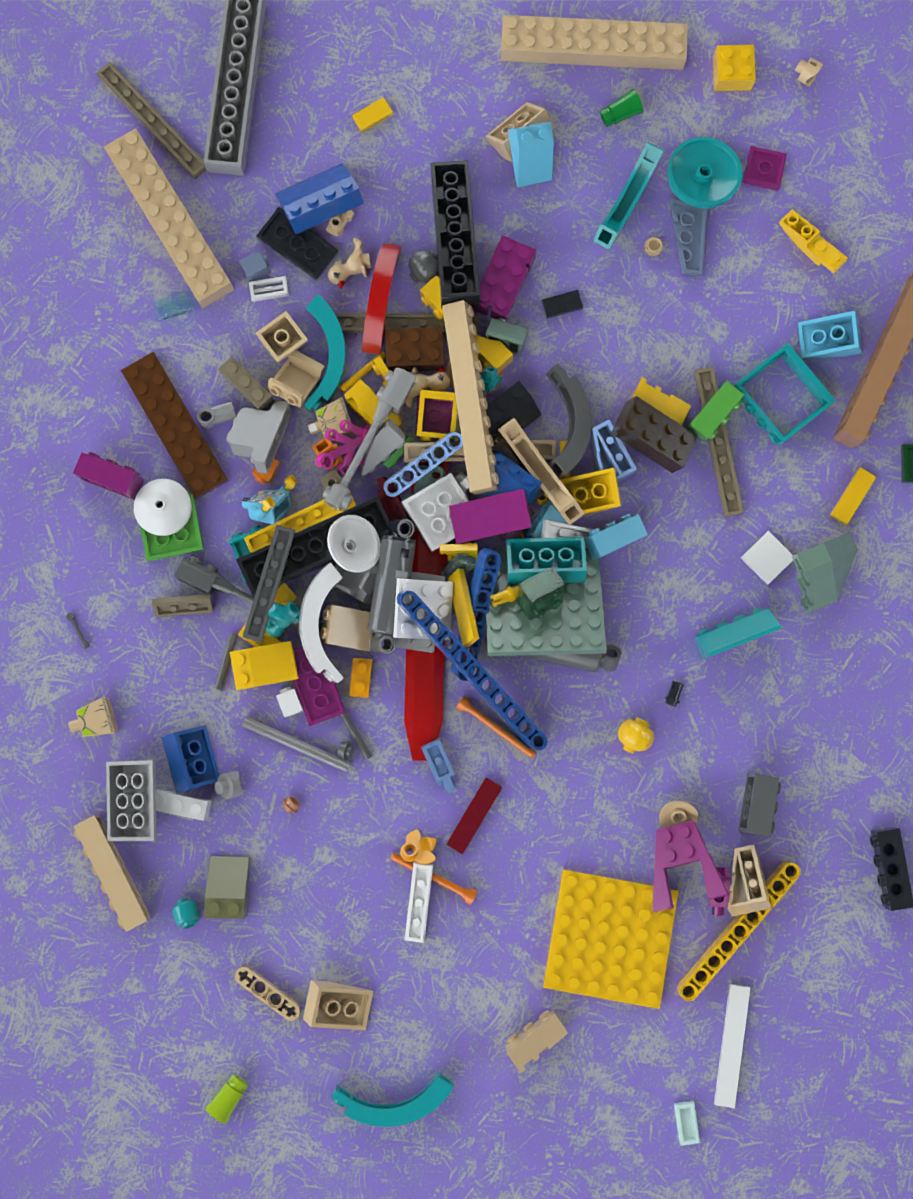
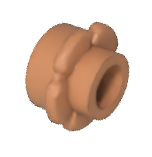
M290 795L287 799H283V808L286 812L290 814L298 812L301 804L295 797Z

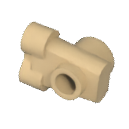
M348 210L331 218L326 231L336 237L342 235L347 222H351L355 213L352 210Z

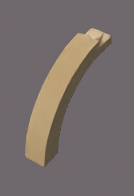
M513 418L498 429L529 473L542 482L541 489L568 525H571L585 514L543 459L518 422Z

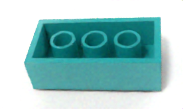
M584 537L506 539L507 583L585 582L587 563Z

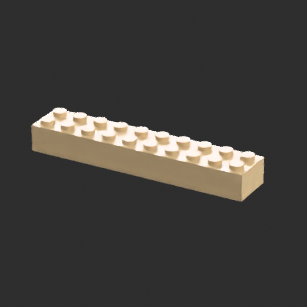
M503 15L500 61L683 70L687 59L688 24Z
M133 129L104 146L113 164L202 309L234 291L230 280L137 129Z

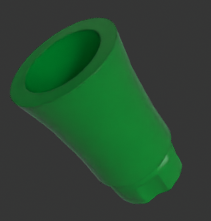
M631 89L624 96L600 110L599 113L604 125L610 127L613 124L616 125L623 120L644 113V109L637 92Z

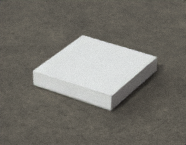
M767 531L741 559L768 585L793 561V555Z

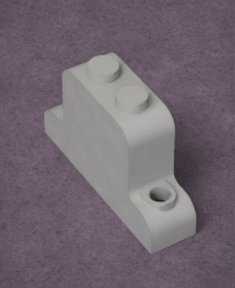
M277 401L269 411L243 408L239 411L237 417L234 418L231 431L227 433L226 440L230 444L233 454L250 457L251 463L255 465L256 470L260 473L268 474L292 416L289 403Z

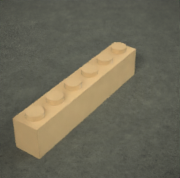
M100 814L93 815L73 826L76 839L81 841L84 847L82 849L83 854L92 863V872L101 881V890L104 894L107 893L110 899V908L112 911H116L119 917L117 919L119 926L128 932L150 920L151 916L114 842L107 841V828Z

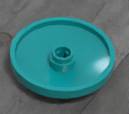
M696 137L681 143L674 150L667 166V180L673 193L684 203L701 209L716 208L727 203L737 192L742 180V167L738 156L727 144L710 137Z

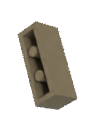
M233 356L219 368L220 373L256 409L265 411L274 402L272 395Z

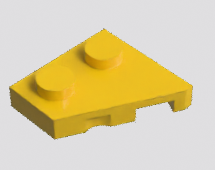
M477 543L440 545V553L446 554L448 561L454 564L457 569H464V571L475 570L478 557Z

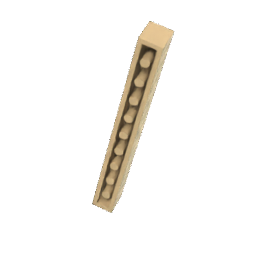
M462 300L443 305L442 307L469 490L471 493L478 495L498 490L499 477L495 473L494 465H496V458L492 454L491 449L493 439L489 435L488 429L491 424L489 417L486 415L488 404L483 396L485 385L480 376L482 365L478 360L479 346L475 342L474 336L477 334V331L472 323L474 312L472 306Z

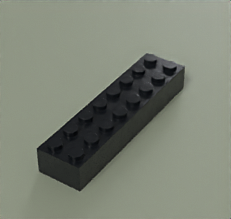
M468 160L431 163V184L441 309H443V305L462 300L472 307L479 306L480 289Z
M379 497L295 533L279 586L335 561L330 554L327 537L331 525L340 517L357 515L366 519L375 528L380 541L382 540V535H390L388 532L390 521ZM270 545L236 559L253 598L257 591Z

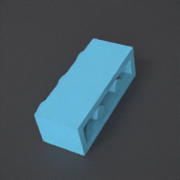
M631 513L620 517L621 521L618 523L614 520L605 524V529L603 530L597 528L590 531V536L584 539L592 559L605 556L647 536L648 534L639 514L631 516Z

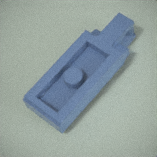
M436 739L421 746L438 785H444L448 794L455 791L452 780L455 779V773L440 740Z

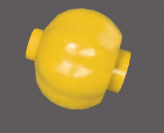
M636 717L635 721L627 719L620 725L618 738L624 745L623 749L633 754L634 751H645L651 747L654 742V732L649 728L650 723Z

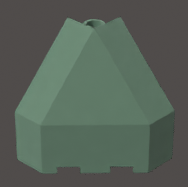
M850 532L792 556L800 574L795 578L803 595L798 597L806 614L838 601L858 550Z

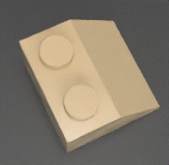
M286 311L255 333L277 363L308 342L306 336Z

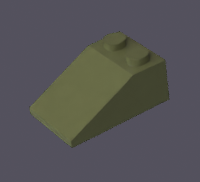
M210 856L205 892L204 918L244 919L247 917L249 857Z

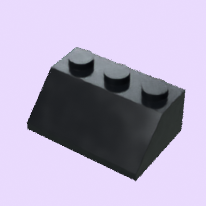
M520 381L488 404L486 415L489 417L491 424L490 428H488L489 435L492 436V439L498 435L502 436L498 429L513 418L518 424L524 425L526 428L542 415L531 394Z

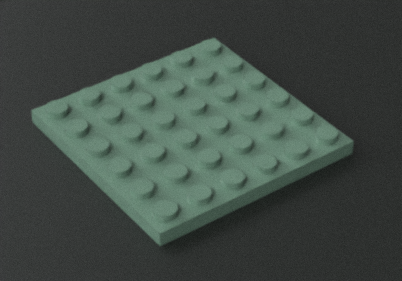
M585 548L587 563L585 582L528 584L530 588H527V590H531L530 594L516 598L514 602L508 601L496 607L491 603L489 613L486 614L487 655L606 653L599 558L592 559L589 550ZM506 549L493 550L501 557L493 595L504 591L507 587L512 588L520 585L507 583ZM492 555L488 556L487 562L492 559Z

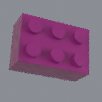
M81 452L73 471L74 475L85 482L134 501L144 482V479L139 476L140 473L136 472L134 468L126 465L122 468L117 462L108 458L105 461L93 452L88 454Z

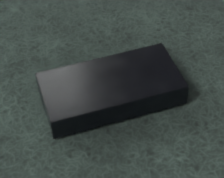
M578 290L542 299L547 319L583 309Z

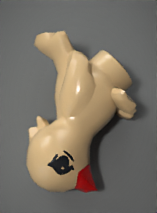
M358 238L353 239L355 249L345 264H342L341 260L339 262L336 261L328 272L330 282L338 285L341 289H343L344 283L349 276L363 273L364 277H367L366 269L371 268L369 253L363 254V244Z
M443 366L436 373L429 376L419 374L418 369L413 367L411 374L416 376V381L405 401L408 408L412 407L413 399L420 395V390L432 389L431 391L442 392L448 389L450 377L445 372Z

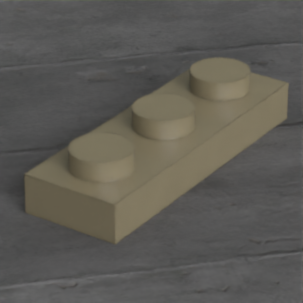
M210 594L152 599L156 618L213 613L214 609Z

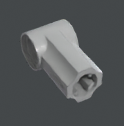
M232 402L212 408L203 407L197 413L199 423L206 429H210L216 424L233 420L236 417ZM205 415L212 416L209 421L202 420Z

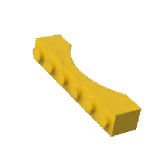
M436 275L420 289V300L426 307L430 306L433 309L432 312L437 319L444 320L443 309H441L439 277ZM477 334L474 335L475 342L479 346L477 356L478 359L480 358L484 362L485 368H497L498 375L513 361V354L501 341L490 340Z

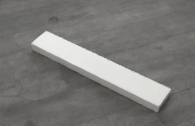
M729 984L714 1104L717 1106L735 1108L750 996L749 986Z

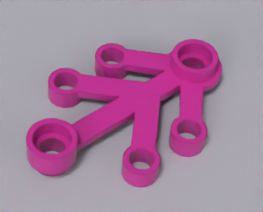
M342 420L339 425L341 431H351L359 435L353 439L339 434L335 429H327L324 434L325 438L331 441L336 440L343 443V445L328 454L320 453L316 457L317 466L329 469L333 465V460L345 453L343 462L337 465L338 473L345 475L356 455L354 454L356 446L359 444L361 446L371 426L366 425L360 428L353 425L351 421ZM364 457L361 460L359 466H362L364 464Z

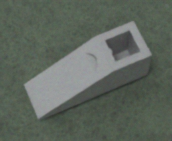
M390 418L380 425L369 446L362 466L361 475L363 477L367 473L371 474L377 468V464L381 461L385 462L390 457L392 451L400 449L405 443V433Z

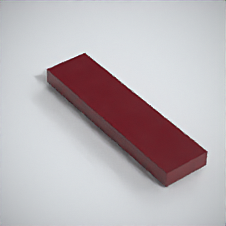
M485 777L446 843L447 846L463 855L501 791L502 787Z

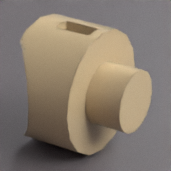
M813 57L808 62L801 59L795 69L800 74L797 80L810 87L823 64Z

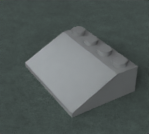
M155 760L106 762L107 841H157Z

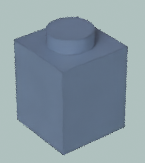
M259 251L239 261L249 282L256 281L270 274L268 270L270 263L266 256H261Z

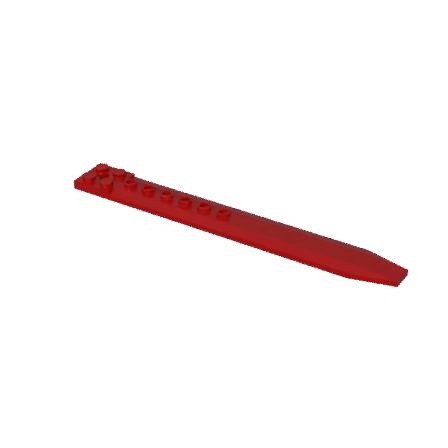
M443 461L437 465L445 470L446 475L449 474V461ZM419 462V463H418V466H419V465H426V466H428V462ZM434 473V478L438 479L440 477V474ZM416 482L411 485L410 493L414 494ZM413 523L414 532L409 539L416 540L417 542L412 572L446 577L447 555L441 554L440 548L431 552ZM435 646L434 653L406 649L404 724L412 761H427L421 746L438 739L443 723L444 654L437 646Z

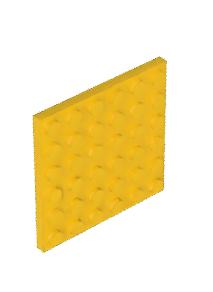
M562 869L543 988L660 1009L679 891L670 889L674 905L673 909L653 912V885Z

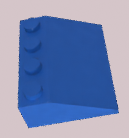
M343 163L275 193L295 234L364 204L358 185Z

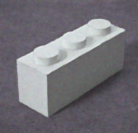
M156 789V811L202 821L208 820L212 800Z

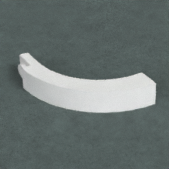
M328 563L314 577L304 595L299 616V630L304 652L316 673L325 670L326 672L323 674L330 682L339 683L343 677L326 656L321 645L318 629L322 604L333 586L343 578L335 567Z

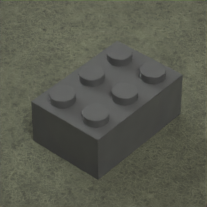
M747 773L739 831L770 837L771 833L774 832L775 822L773 821L774 813L776 814L778 809L776 796L781 790L779 778Z

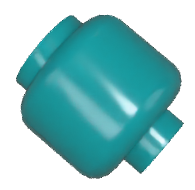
M188 898L178 900L176 902L177 905L172 909L176 925L183 927V929L197 925L201 915L196 901L188 900Z

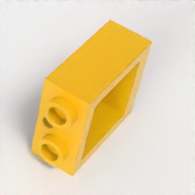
M420 390L416 436H420L422 441H431L432 438H439L440 440L447 435L443 433L422 432L425 399L453 401L450 432H455L457 420L455 393ZM455 435L450 437L449 442L451 439L455 440Z

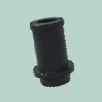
M672 681L669 694L665 697L666 704L676 707L680 703L678 700L684 684Z

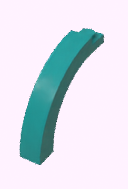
M650 142L646 143L621 194L605 220L601 223L593 239L594 242L609 250L613 246L644 193L664 152L662 148Z
M319 294L309 303L306 310L319 323L326 335L329 360L327 371L321 384L304 404V407L311 413L313 410L317 411L321 407L323 399L330 403L339 389L346 367V345L341 326L331 307Z
M437 1072L432 1081L420 1093L408 1100L394 1104H375L361 1100L338 1085L331 1097L337 1105L347 1107L344 1115L352 1120L371 1126L394 1127L414 1122L434 1111L449 1096L454 1088V1082Z

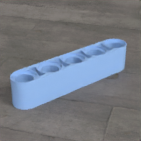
M456 432L448 433L388 478L384 483L386 494L391 497L399 495L463 446L462 436ZM453 435L459 438V443L456 446H451L449 443V439ZM437 447H441L444 450V454L440 458L434 456V450ZM421 459L428 460V467L426 469L418 467ZM408 470L412 471L413 478L409 481L404 480L403 473ZM389 483H397L398 488L395 492L387 490Z

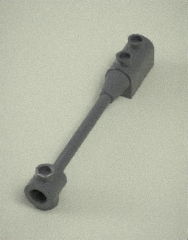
M191 556L190 559L184 558L174 575L178 581L205 594L212 595L213 591L217 590L234 595L253 604L254 598L252 595L235 588L233 584L217 573L219 570L217 567L208 564L207 567L200 565L201 560L194 556ZM320 617L318 624L319 634L323 627V623L320 622L322 618ZM294 621L292 624L297 626V632L299 633L297 637L300 638L299 622Z

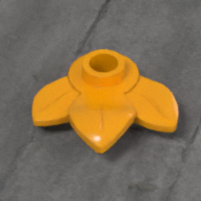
M418 829L410 832L406 836V844L400 850L402 859L407 862L416 861L421 865L433 863L436 857L431 852L436 846V839L431 837L421 838ZM408 851L414 852L412 855L407 854Z

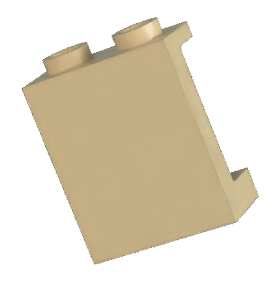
M295 350L288 355L287 361L276 376L268 380L267 390L273 395L283 398L289 404L301 408L323 378L325 366Z
M326 605L322 615L324 620L323 627L319 634L321 644L346 647L358 651H370V640L373 632L368 631L370 612L336 605Z

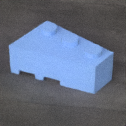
M607 420L591 430L597 471L615 468L617 482L634 474L637 468L622 441L611 434L614 427L610 420Z

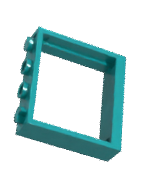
M789 343L785 344L734 385L736 389L744 394L741 401L744 403L746 411L750 415H754L759 427L765 429L769 434L770 440L774 444L777 443L778 446L782 445L836 402ZM780 357L783 358L821 404L817 410L785 435L779 432L743 388L744 385Z

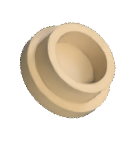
M656 237L649 238L644 245L645 252L650 256L659 255L663 250L662 241Z

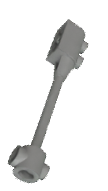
M395 368L394 372L389 370L385 381L388 382L386 387L381 386L376 395L379 400L373 419L374 422L341 483L333 484L332 487L327 486L322 497L326 498L324 502L328 506L339 511L342 509L346 511L353 497L350 496L347 487L380 425L384 423L391 411L399 414L415 384V375L401 368Z

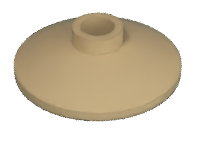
M685 801L670 802L659 813V821L663 828L688 821H694L697 824L699 819L697 809Z

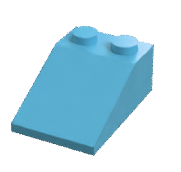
M551 122L508 129L516 186L523 187L552 180L554 140Z
M856 311L798 322L802 359L847 357L863 353L860 320Z

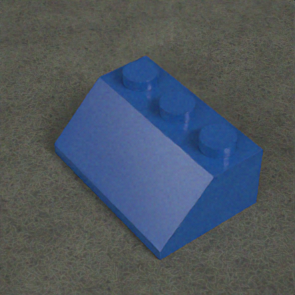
M499 451L493 453L496 458V465H494L495 473L499 477L498 490L482 494L489 497L525 489L528 505L536 500L542 482Z
M206 725L161 737L176 794L217 782L219 772Z

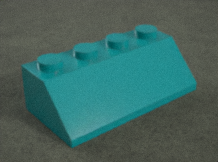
M762 607L750 611L751 616L745 617L743 614L733 618L734 622L728 625L725 621L715 625V630L709 631L707 628L697 632L699 636L695 637L694 640L702 659L782 629V627L769 609L762 610Z

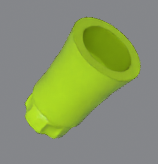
M233 1074L213 1100L205 1107V1110L219 1122L228 1124L233 1111L248 1087V1083L238 1075Z

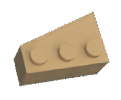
M755 845L735 848L730 899L727 908L731 916L771 908L759 854Z
M554 1010L543 1012L539 1016L540 1019L534 1024L533 1022L528 1023L523 1027V1032L518 1035L515 1033L506 1040V1052L520 1073L526 1070L523 1067L532 1059L534 1061L538 1060L540 1053L547 1048L551 1049L568 1034L566 1027Z

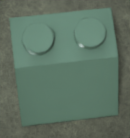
M492 318L485 338L501 341L511 353L521 356L528 329L518 323L514 325L507 323L502 318Z

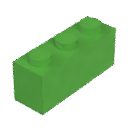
M726 381L687 428L704 442L708 438L712 440L719 432L716 428L720 424L724 426L731 418L728 415L731 410L736 411L743 403L741 399L744 394Z

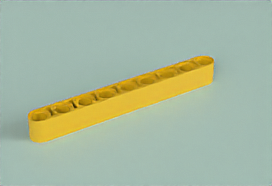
M789 861L782 862L765 881L771 908L755 911L753 920L747 919L748 913L735 916L677 985V992L685 1001L696 999L799 878L800 868L798 865ZM788 866L793 868V873L790 876H787L785 873ZM779 881L781 884L780 888L774 891L773 883ZM737 926H742L743 928L740 935H735L734 929ZM724 941L730 942V947L727 950H722L721 946ZM711 956H717V962L714 965H709V958ZM704 971L703 979L696 980L697 972ZM686 986H691V993L684 995L683 989Z

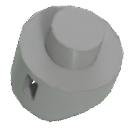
M238 771L223 773L218 777L215 783L217 794L221 795L224 799L243 795Z

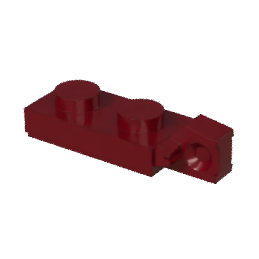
M387 477L377 479L376 481L380 488L378 490L379 495L377 496L389 521L391 522L394 519H408L411 521L407 511L402 507L400 495L391 497L386 494L384 483ZM389 483L387 486L389 492L397 490L393 483Z

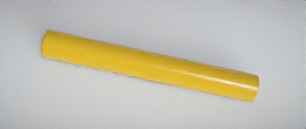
M382 351L380 355H377L340 385L339 388L343 392L348 390L373 369V360L378 357L384 360L386 359V354Z

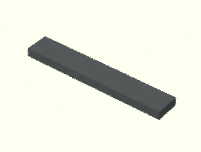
M276 525L243 638L260 643L263 641L270 618L268 611L274 604L295 535V530Z

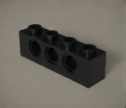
M891 827L872 830L870 844L875 851L873 860L875 866L878 867L879 875H877V882L882 889V895L880 896L882 905L890 911L913 908V896L900 828ZM888 844L890 846V852L888 854H885L884 847ZM890 864H893L894 871L889 874L887 868ZM893 884H897L898 887L895 893L891 892Z

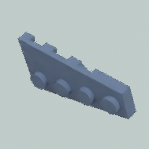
M670 199L669 204L682 275L701 277L707 209L696 208L681 200Z

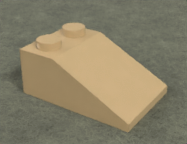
M311 980L303 1020L310 1027L366 1030L373 991L329 981Z

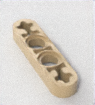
M241 966L236 971L235 980L238 984L286 1020L293 1021L298 1018L301 1007L294 999L249 966ZM246 970L248 972L247 976L250 979L254 976L256 977L251 986L248 985L249 979L245 978L242 980L240 978V971L244 972ZM256 982H263L265 984L264 992H257L255 990ZM277 993L281 996L279 1004L271 1002L270 997L272 994ZM285 1000L288 1001L286 1003L287 1007L291 1008L294 1006L296 1008V1015L293 1013L288 1015L289 1010L286 1007H283L282 1010L280 1009Z

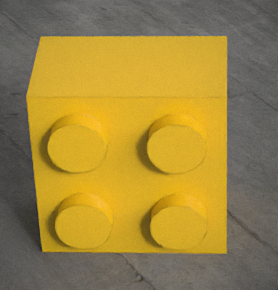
M717 45L713 55L714 91H751L756 81L754 45Z

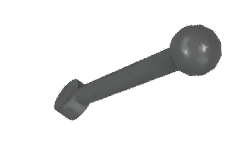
M68 613L66 618L74 626L82 642V647L84 649L88 648L89 643L85 641L74 620L75 615Z

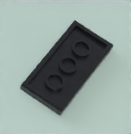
M280 207L276 209L256 235L260 241L315 280L320 277L338 253L337 248L310 229L295 234L284 211Z

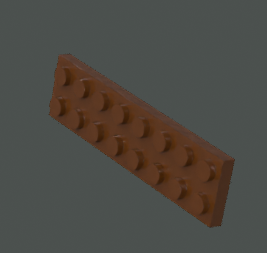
M152 352L122 369V374L194 498L198 499L229 481L155 353Z

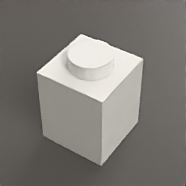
M291 687L280 690L279 695H276L285 718L303 712L296 689L291 690Z

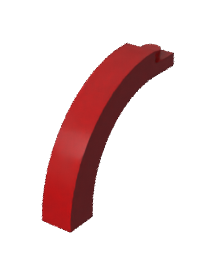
M383 243V246H380L369 293L362 352L381 354L390 294L401 254V246L391 243Z

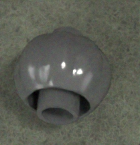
M425 249L418 250L411 255L408 266L411 272L409 276L416 283L419 281L428 283L436 275L439 277L437 253L432 249L429 252Z

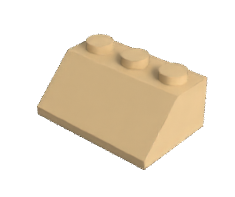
M526 102L485 137L504 159L513 162L508 129L542 122H551L552 130L555 127L546 109Z

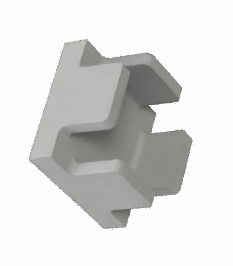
M336 563L335 569L343 578L333 587L366 604L374 589L377 566L374 565L364 572L354 573L343 569Z

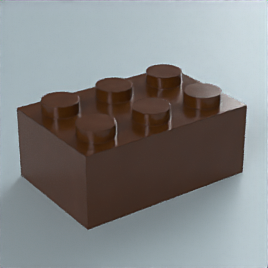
M442 327L385 329L388 370L394 372L395 368H401L411 372L413 367H416L418 371L439 370L442 366L444 367Z

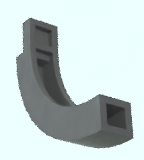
M556 364L546 375L565 402L569 416V434L561 453L548 465L560 480L576 466L584 455L590 440L592 419L589 402L581 383L575 375L569 378L566 371L559 364Z

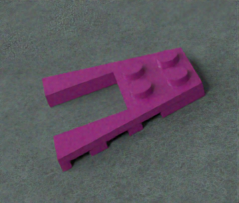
M694 821L656 830L653 912L674 908L667 869L701 861L708 899L712 900L730 895Z

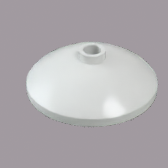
M156 479L145 484L137 493L134 501V514L139 525L147 532L158 536L171 535L181 530L188 522L192 511L191 499L186 489L170 479ZM159 502H163L161 508H157Z
M346 515L340 517L331 525L327 537L328 548L331 556L339 566L347 571L360 573L369 570L377 563L380 556V539L375 528L366 519L357 515Z

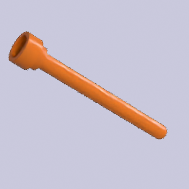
M464 695L457 704L456 708L461 712L468 711L530 758L535 756L534 750L472 705L473 703L470 702V698Z
M396 853L391 854V860L413 871L414 862H407ZM435 873L432 875L433 882L461 895L467 904H472L478 892L477 890L467 887L464 889Z

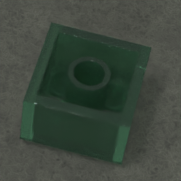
M553 566L518 584L517 603L529 620L540 618L548 610L557 609L561 606L565 583Z

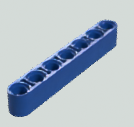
M484 548L479 552L469 590L473 612L478 611L475 621L479 639L471 646L465 648H469V652L476 660L486 625V614L489 613L492 601L490 595L494 593L501 564L500 555L490 548ZM492 555V559L487 562L488 556ZM485 574H488L487 578L484 581H482L483 576ZM483 592L482 598L478 600V595ZM459 632L458 640L462 643ZM459 652L456 655V660L458 662L462 661L463 659L462 652ZM452 664V673L460 680L468 681ZM472 666L469 670L471 676L474 674L475 666Z

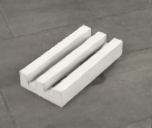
M286 276L249 282L252 302L289 296ZM283 282V285L254 289L257 286ZM283 289H284V291H278V292H272V293H265V292H271V291H277V290H283Z

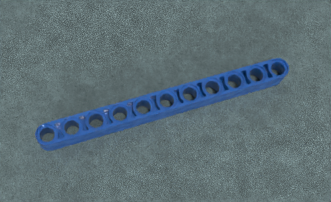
M408 590L399 592L397 603L529 747L535 750H543L548 743L546 735L416 593ZM406 594L411 596V602L408 605L403 602ZM422 608L424 610V617L418 619L417 611ZM436 623L438 627L437 631L432 634L430 632V626L431 624ZM448 637L451 643L449 647L445 648L443 641ZM459 652H462L463 659L462 661L458 662L456 660V655ZM472 666H475L476 673L471 676L469 670ZM485 680H488L489 687L483 690L482 684ZM501 694L502 700L496 704L495 697ZM513 708L514 715L509 718L508 711ZM526 722V730L521 731L522 723ZM539 736V743L534 745V738Z

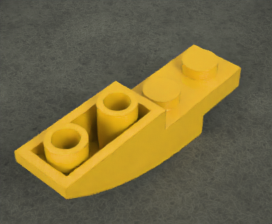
M793 209L779 221L780 226L790 239L818 266L822 264L834 274L847 262L848 257L821 237L820 231Z

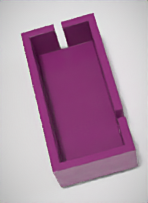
M502 235L479 285L480 305L472 307L473 310L488 315L489 307H491V318H502L507 321L534 262L537 250Z

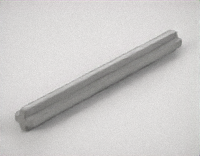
M246 717L243 722V727L340 770L346 772L350 767L351 763L349 761L342 760L340 757L249 717Z

